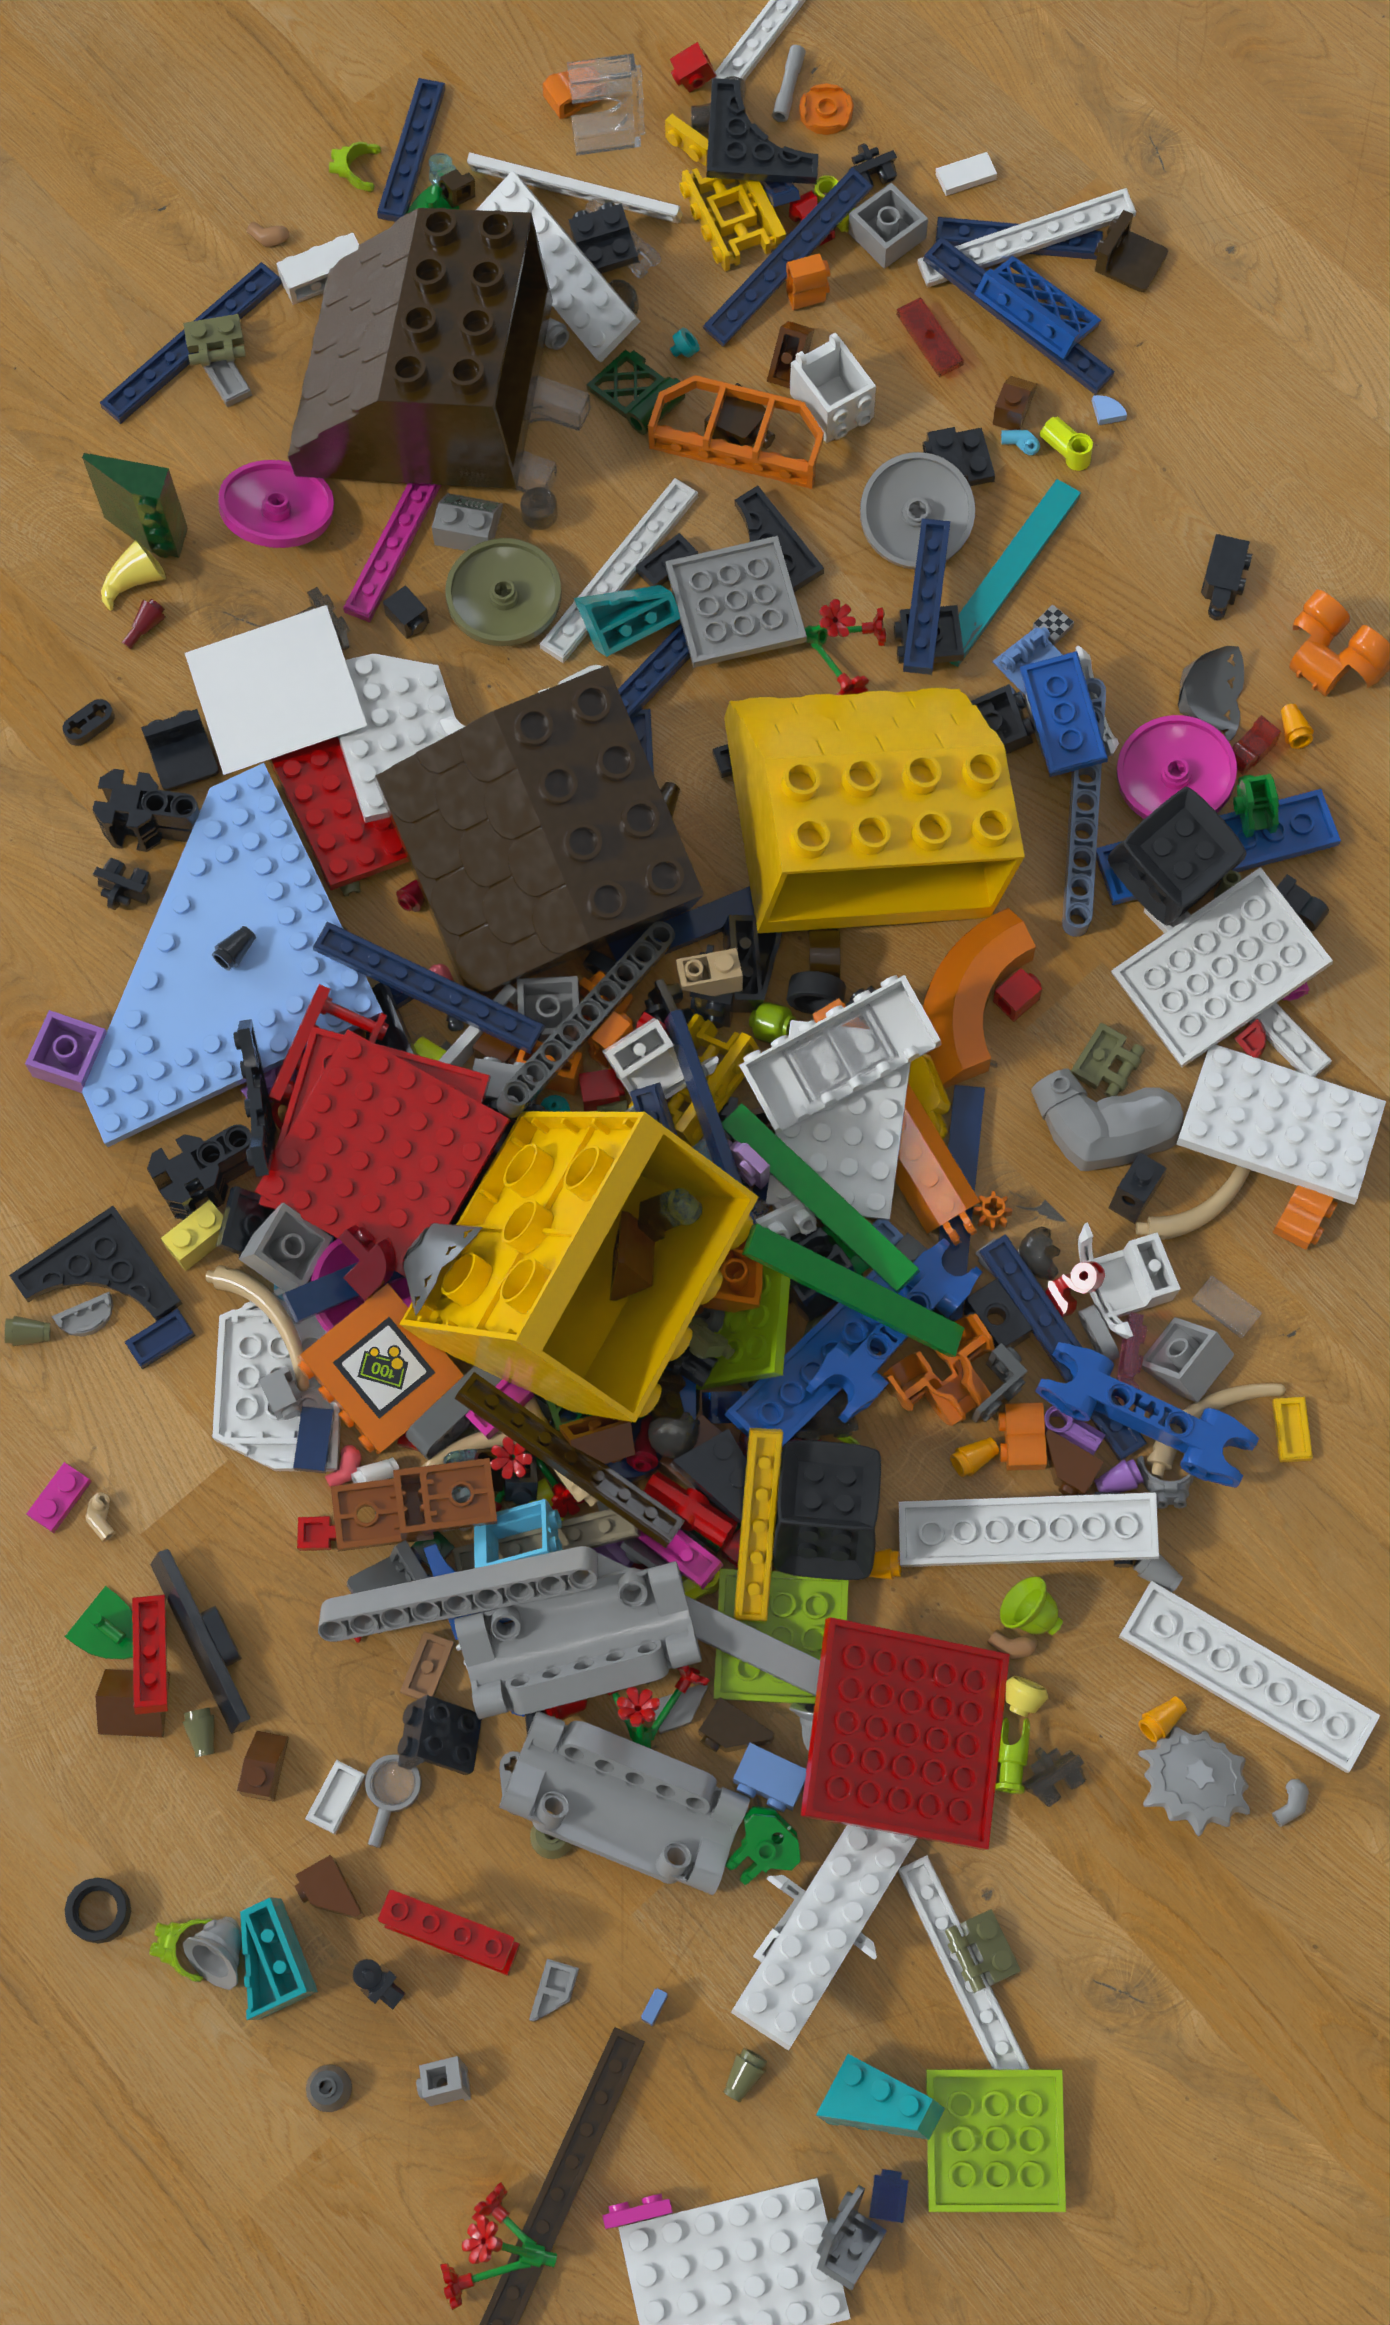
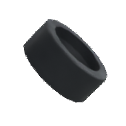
M819 971L798 972L793 974L789 980L786 1000L795 1010L813 1014L838 998L844 1003L846 985L840 978Z
M99 1877L86 1879L75 1886L67 1897L64 1909L66 1923L71 1931L81 1939L97 1944L110 1942L121 1935L129 1924L131 1916L130 1899L125 1890L115 1882ZM100 1890L108 1892L113 1896L117 1903L118 1911L115 1920L110 1926L96 1931L88 1929L83 1925L79 1918V1907L85 1896Z

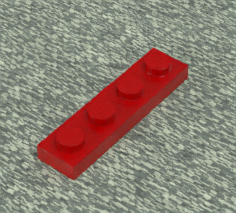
M165 1594L132 1598L135 1715L168 1711Z

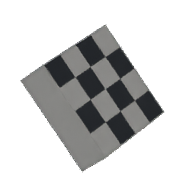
M1053 604L1033 623V629L1046 627L1049 630L1051 636L1048 637V640L1053 645L1074 626V621Z

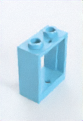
M546 1499L496 1512L497 1524L474 1527L475 1568L563 1550L560 1538L558 1537V1529L562 1526L559 1512L556 1509L553 1510ZM542 1527V1548L499 1560L498 1539Z

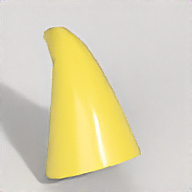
M137 540L115 562L101 589L102 602L110 611L113 610L114 600L119 593L137 585L166 580L160 563Z

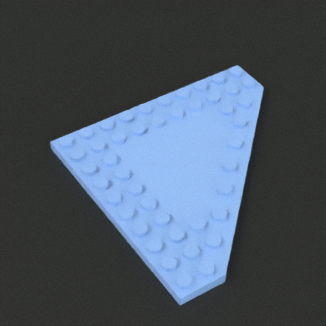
M264 763L209 789L198 819L195 822L84 1085L82 1094L107 1147L246 1082V1079L242 1077L240 1061H243L242 1051L236 1049L233 1035L234 1032H237L239 1021L252 1019L265 1073L283 1064L319 984L331 989L328 997L333 999L332 1002L375 1021L378 1015L383 1013L364 974L313 950V945L327 921L342 929L343 927ZM242 926H246L255 934L256 939L238 967H233L228 971L222 968L212 957V953L215 951L214 947ZM320 1013L315 1023L321 1029L345 1035L347 1029L354 1031L359 1028L328 1013L326 1015Z

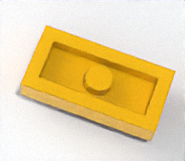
M671 114L665 120V138L671 145L678 146L685 151L693 161H699L707 167L708 139L674 114Z

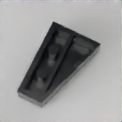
M728 915L722 927L723 950L737 949L743 975L742 991L733 992V1013H751L753 1010H757L764 1002L781 941L782 932L758 933L755 915Z
M727 1429L676 1458L669 1465L685 1477L696 1490L700 1491L714 1503V1506L722 1513L738 1522L737 1526L741 1529L747 1460L730 1430Z

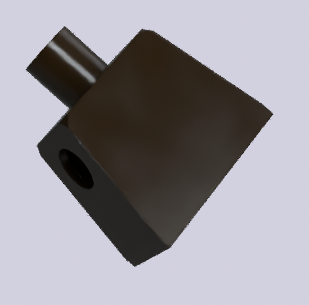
M726 396L712 439L719 438L740 446H752L756 442L766 408L762 404ZM710 413V414L705 418V420H704V429H705V431H706V428H707V425H708V422H709L711 413ZM769 430L767 431L763 448L768 449L775 439L774 433Z

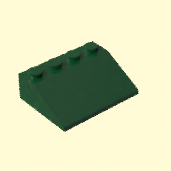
M83 453L82 459L104 518L132 539L137 540L151 553L164 558L169 556L179 558L188 527L169 468Z

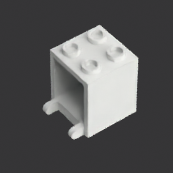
M837 333L831 334L829 342L811 352L804 354L801 351L796 354V360L791 362L790 395L794 400L802 401L806 404L823 430L826 443L844 437L848 431L857 426L866 425L874 417L876 385Z

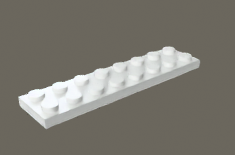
M511 171L476 209L532 213L553 299L552 306L597 360L602 362L641 322L515 172Z
M1156 1493L899 1502L900 1566L923 1567L1159 1559Z
M1153 1581L1149 1583L1118 1637L1346 1773H1349L1380 1717L1379 1714Z
M847 1825L731 2013L789 2051L917 1838Z

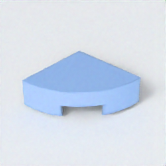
M1093 396L1092 404L1098 425L1126 420L1127 413L1118 401L1107 396Z

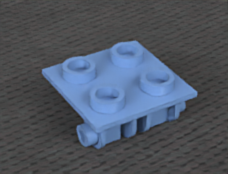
M1046 627L1041 629L1034 628L992 661L1025 696L1026 691L1020 673V666L1063 655L1048 640V637L1051 635Z

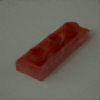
M921 297L897 309L896 315L938 377L963 366L964 359Z

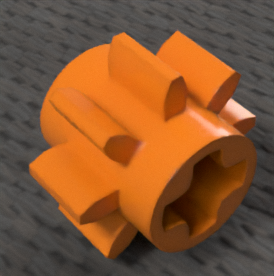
M992 1191L991 1196L987 1198L980 1195L979 1204L982 1207L977 1206L973 1209L974 1215H980L978 1226L980 1227L984 1224L990 1227L991 1232L999 1224L1005 1228L1007 1220L1003 1216L1008 1217L1012 1215V1209L1005 1208L1008 1197L1005 1196L1001 1199L996 1196L995 1191ZM991 1207L995 1208V1213H997L994 1216L991 1215L989 1210Z

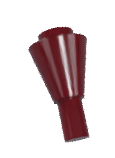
M150 599L149 602L142 600L132 624V629L122 643L129 649H132L142 635H145L166 618L163 614L165 609L153 599Z
M416 879L396 892L398 904L404 910L409 912L420 911L425 899Z
M651 1415L641 1419L640 1432L634 1441L635 1455L627 1457V1463L640 1472L649 1471L658 1465L653 1435L654 1421Z

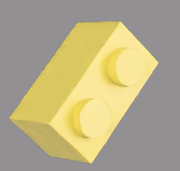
M208 1200L161 1237L166 1249L185 1271L216 1248L223 1215Z

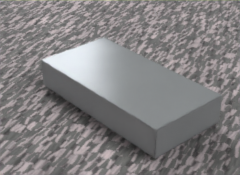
M226 360L211 362L210 366L203 367L227 408L252 396L249 386L234 362L227 363Z

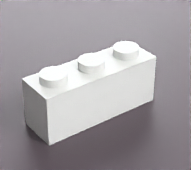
M354 233L339 236L333 241L320 246H314L308 251L286 257L283 261L276 263L279 277L292 305L324 292L329 270L340 259L358 250L359 243Z

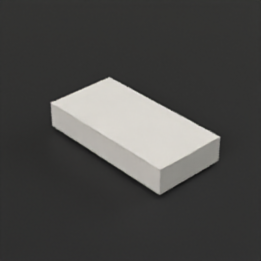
M987 152L936 168L935 174L945 196L997 179V172Z
M336 1760L305 1819L336 1835L366 1775Z

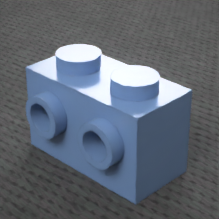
M749 1743L734 1775L733 1783L738 1785L736 1789L738 1792L748 1797L754 1798L757 1794L768 1799L766 1804L775 1810L784 1812L787 1808L793 1811L805 1785L806 1769Z

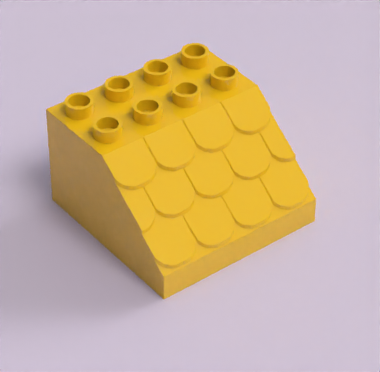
M927 688L907 692L870 691L851 695L814 694L794 698L758 697L729 701L724 721L758 933L988 918L993 914L1025 855L1004 744L997 733L989 727L977 706L972 705L967 695L962 693L960 689Z
M523 1111L517 1118L456 1224L483 1228L454 1260L441 1268L437 1282L418 1314L415 1316L413 1304L411 1303L399 1325L427 1344L509 1383L539 1395L545 1400L567 1410L636 1422L638 1417H644L656 1406L661 1395V1386L657 1382L668 1362L680 1357L689 1346L692 1339V1330L688 1326L699 1305L709 1302L719 1291L723 1281V1275L719 1269L730 1249L739 1247L747 1239L753 1225V1219L749 1214L759 1197L646 1112ZM659 1194L669 1198L676 1208L675 1227L665 1231L664 1239L655 1242L652 1287L617 1301L610 1300L613 1248L621 1212L628 1211L638 1219L641 1201ZM472 1230L465 1231L464 1238L467 1237L468 1233ZM456 1246L449 1247L446 1255H448L450 1251L454 1249ZM431 1275L428 1278H425V1287L427 1286V1281L431 1278Z

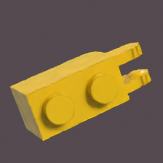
M924 1054L911 1061L908 1083L943 1140L948 1131L942 1115L948 1112L951 1103L931 1056Z

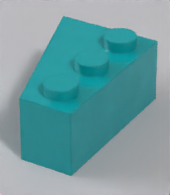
M661 585L574 598L595 650L606 657L680 619L678 606L672 592Z
M269 1897L240 1911L243 1955H245L246 1967L244 1984L247 1987V2020H260L317 1993V1987L282 1899Z
M847 2054L816 2116L829 2125L850 2126L869 2131L870 2129L929 2140L945 2108L927 2095Z

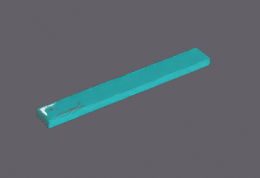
M1056 479L961 610L959 621L964 658L1081 496L1080 491ZM955 661L949 663L955 665L956 667H959L962 661Z

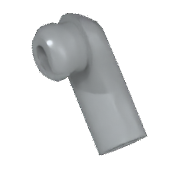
M1299 1779L1288 1781L1286 1784L1287 1793L1289 1794L1288 1802L1272 1813L1279 1827L1286 1825L1305 1812L1309 1791L1306 1784L1302 1783Z

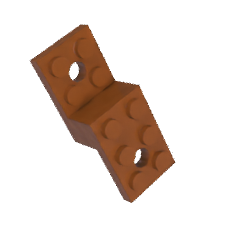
M490 1458L393 1470V1479L331 1486L338 1552L394 1545L405 1540L407 1543L433 1540V1532L497 1524ZM458 1487H465L470 1491L471 1496L468 1501L458 1503L452 1498L453 1491ZM363 1507H371L376 1512L374 1520L369 1523H363L357 1518L358 1511Z

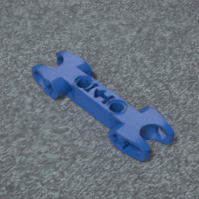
M943 1238L936 1245L924 1251L913 1262L920 1272L908 1283L913 1289L905 1298L931 1311L936 1308L949 1319L964 1303L976 1280L983 1272L976 1266L963 1276L949 1274L942 1266L941 1258L950 1243ZM880 1323L855 1351L841 1340L825 1357L816 1375L807 1385L806 1390L814 1394L827 1384H836L842 1387L847 1394L848 1404L838 1418L842 1422L847 1423L855 1415L867 1409L887 1387L889 1382L877 1371L908 1339V1336L898 1331L895 1332L892 1328ZM870 1347L878 1348L882 1355L874 1354Z
M1058 1342L1052 1355L1057 1361L1070 1369L1073 1379L1067 1383L1041 1379L1035 1392L1055 1406L1060 1412L1080 1421H1089L1095 1410L1160 1443L1185 1453L1180 1466L1187 1473L1203 1481L1234 1488L1238 1487L1243 1475L1225 1460L1223 1448L1232 1446L1253 1451L1259 1441V1437L1234 1417L1213 1408L1204 1409L1200 1419L1171 1404L1111 1377L1114 1363L1108 1357L1092 1349ZM1111 1397H1120L1125 1405L1115 1404ZM1132 1405H1135L1134 1410L1131 1411V1410H1130L1131 1406H1132ZM1145 1411L1150 1413L1149 1418L1144 1416ZM1170 1424L1180 1426L1183 1433L1178 1434L1172 1431Z

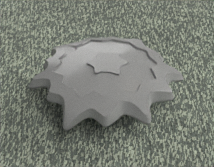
M1174 1726L1170 1731L1168 1739H1159L1157 1746L1152 1750L1139 1751V1757L1147 1760L1150 1764L1149 1769L1144 1774L1151 1784L1150 1792L1143 1802L1144 1807L1165 1808L1170 1821L1187 1820L1197 1836L1203 1833L1205 1827L1210 1822L1229 1827L1234 1813L1250 1814V1808L1242 1796L1249 1787L1242 1773L1246 1761L1245 1758L1230 1753L1224 1743L1214 1742L1207 1731H1202L1198 1735H1192Z

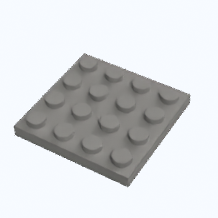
M778 536L665 561L693 668L807 641Z

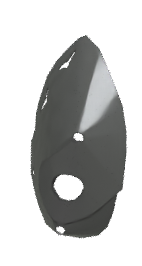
M1224 646L1201 655L1183 669L1180 680L1178 700L1180 713L1184 716L1201 719L1219 731L1228 729L1225 732V738L1228 741L1232 740L1238 730L1240 710L1236 699L1244 685V663L1238 646ZM1232 654L1234 655L1232 660L1235 662V666L1227 661ZM1235 677V680L1232 682L1233 688H1230L1227 680ZM1228 710H1230V721L1223 716Z
M433 1223L430 1227L425 1228L415 1239L403 1258V1267L415 1316L421 1310L428 1295L434 1288L441 1268L454 1260L483 1227ZM472 1230L468 1233L467 1237L464 1238V1232ZM456 1246L454 1249L450 1251L448 1255H446L449 1247ZM431 1275V1278L427 1281V1286L425 1287V1278H428Z

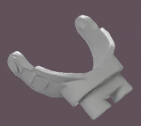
M1138 1457L1137 1466L1144 1480L1143 1484L1150 1493H1156L1157 1508L1163 1509L1168 1505H1174L1175 1508L1186 1507L1189 1487L1193 1483L1195 1476L1188 1474L1176 1481L1160 1480L1147 1471L1144 1457Z

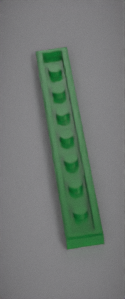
M742 1103L721 1123L724 1131L735 1141L741 1144L747 1143L770 1165V1174L897 1294L920 1272L916 1265Z
M759 1224L751 1226L742 1255L948 1357L956 1356L965 1327Z

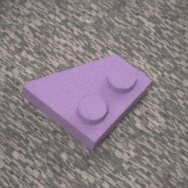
M727 1139L735 1164L741 1170L739 1175L748 1185L752 1186L755 1184L761 1190L769 1182L770 1165L747 1143L741 1144L738 1141L732 1143Z

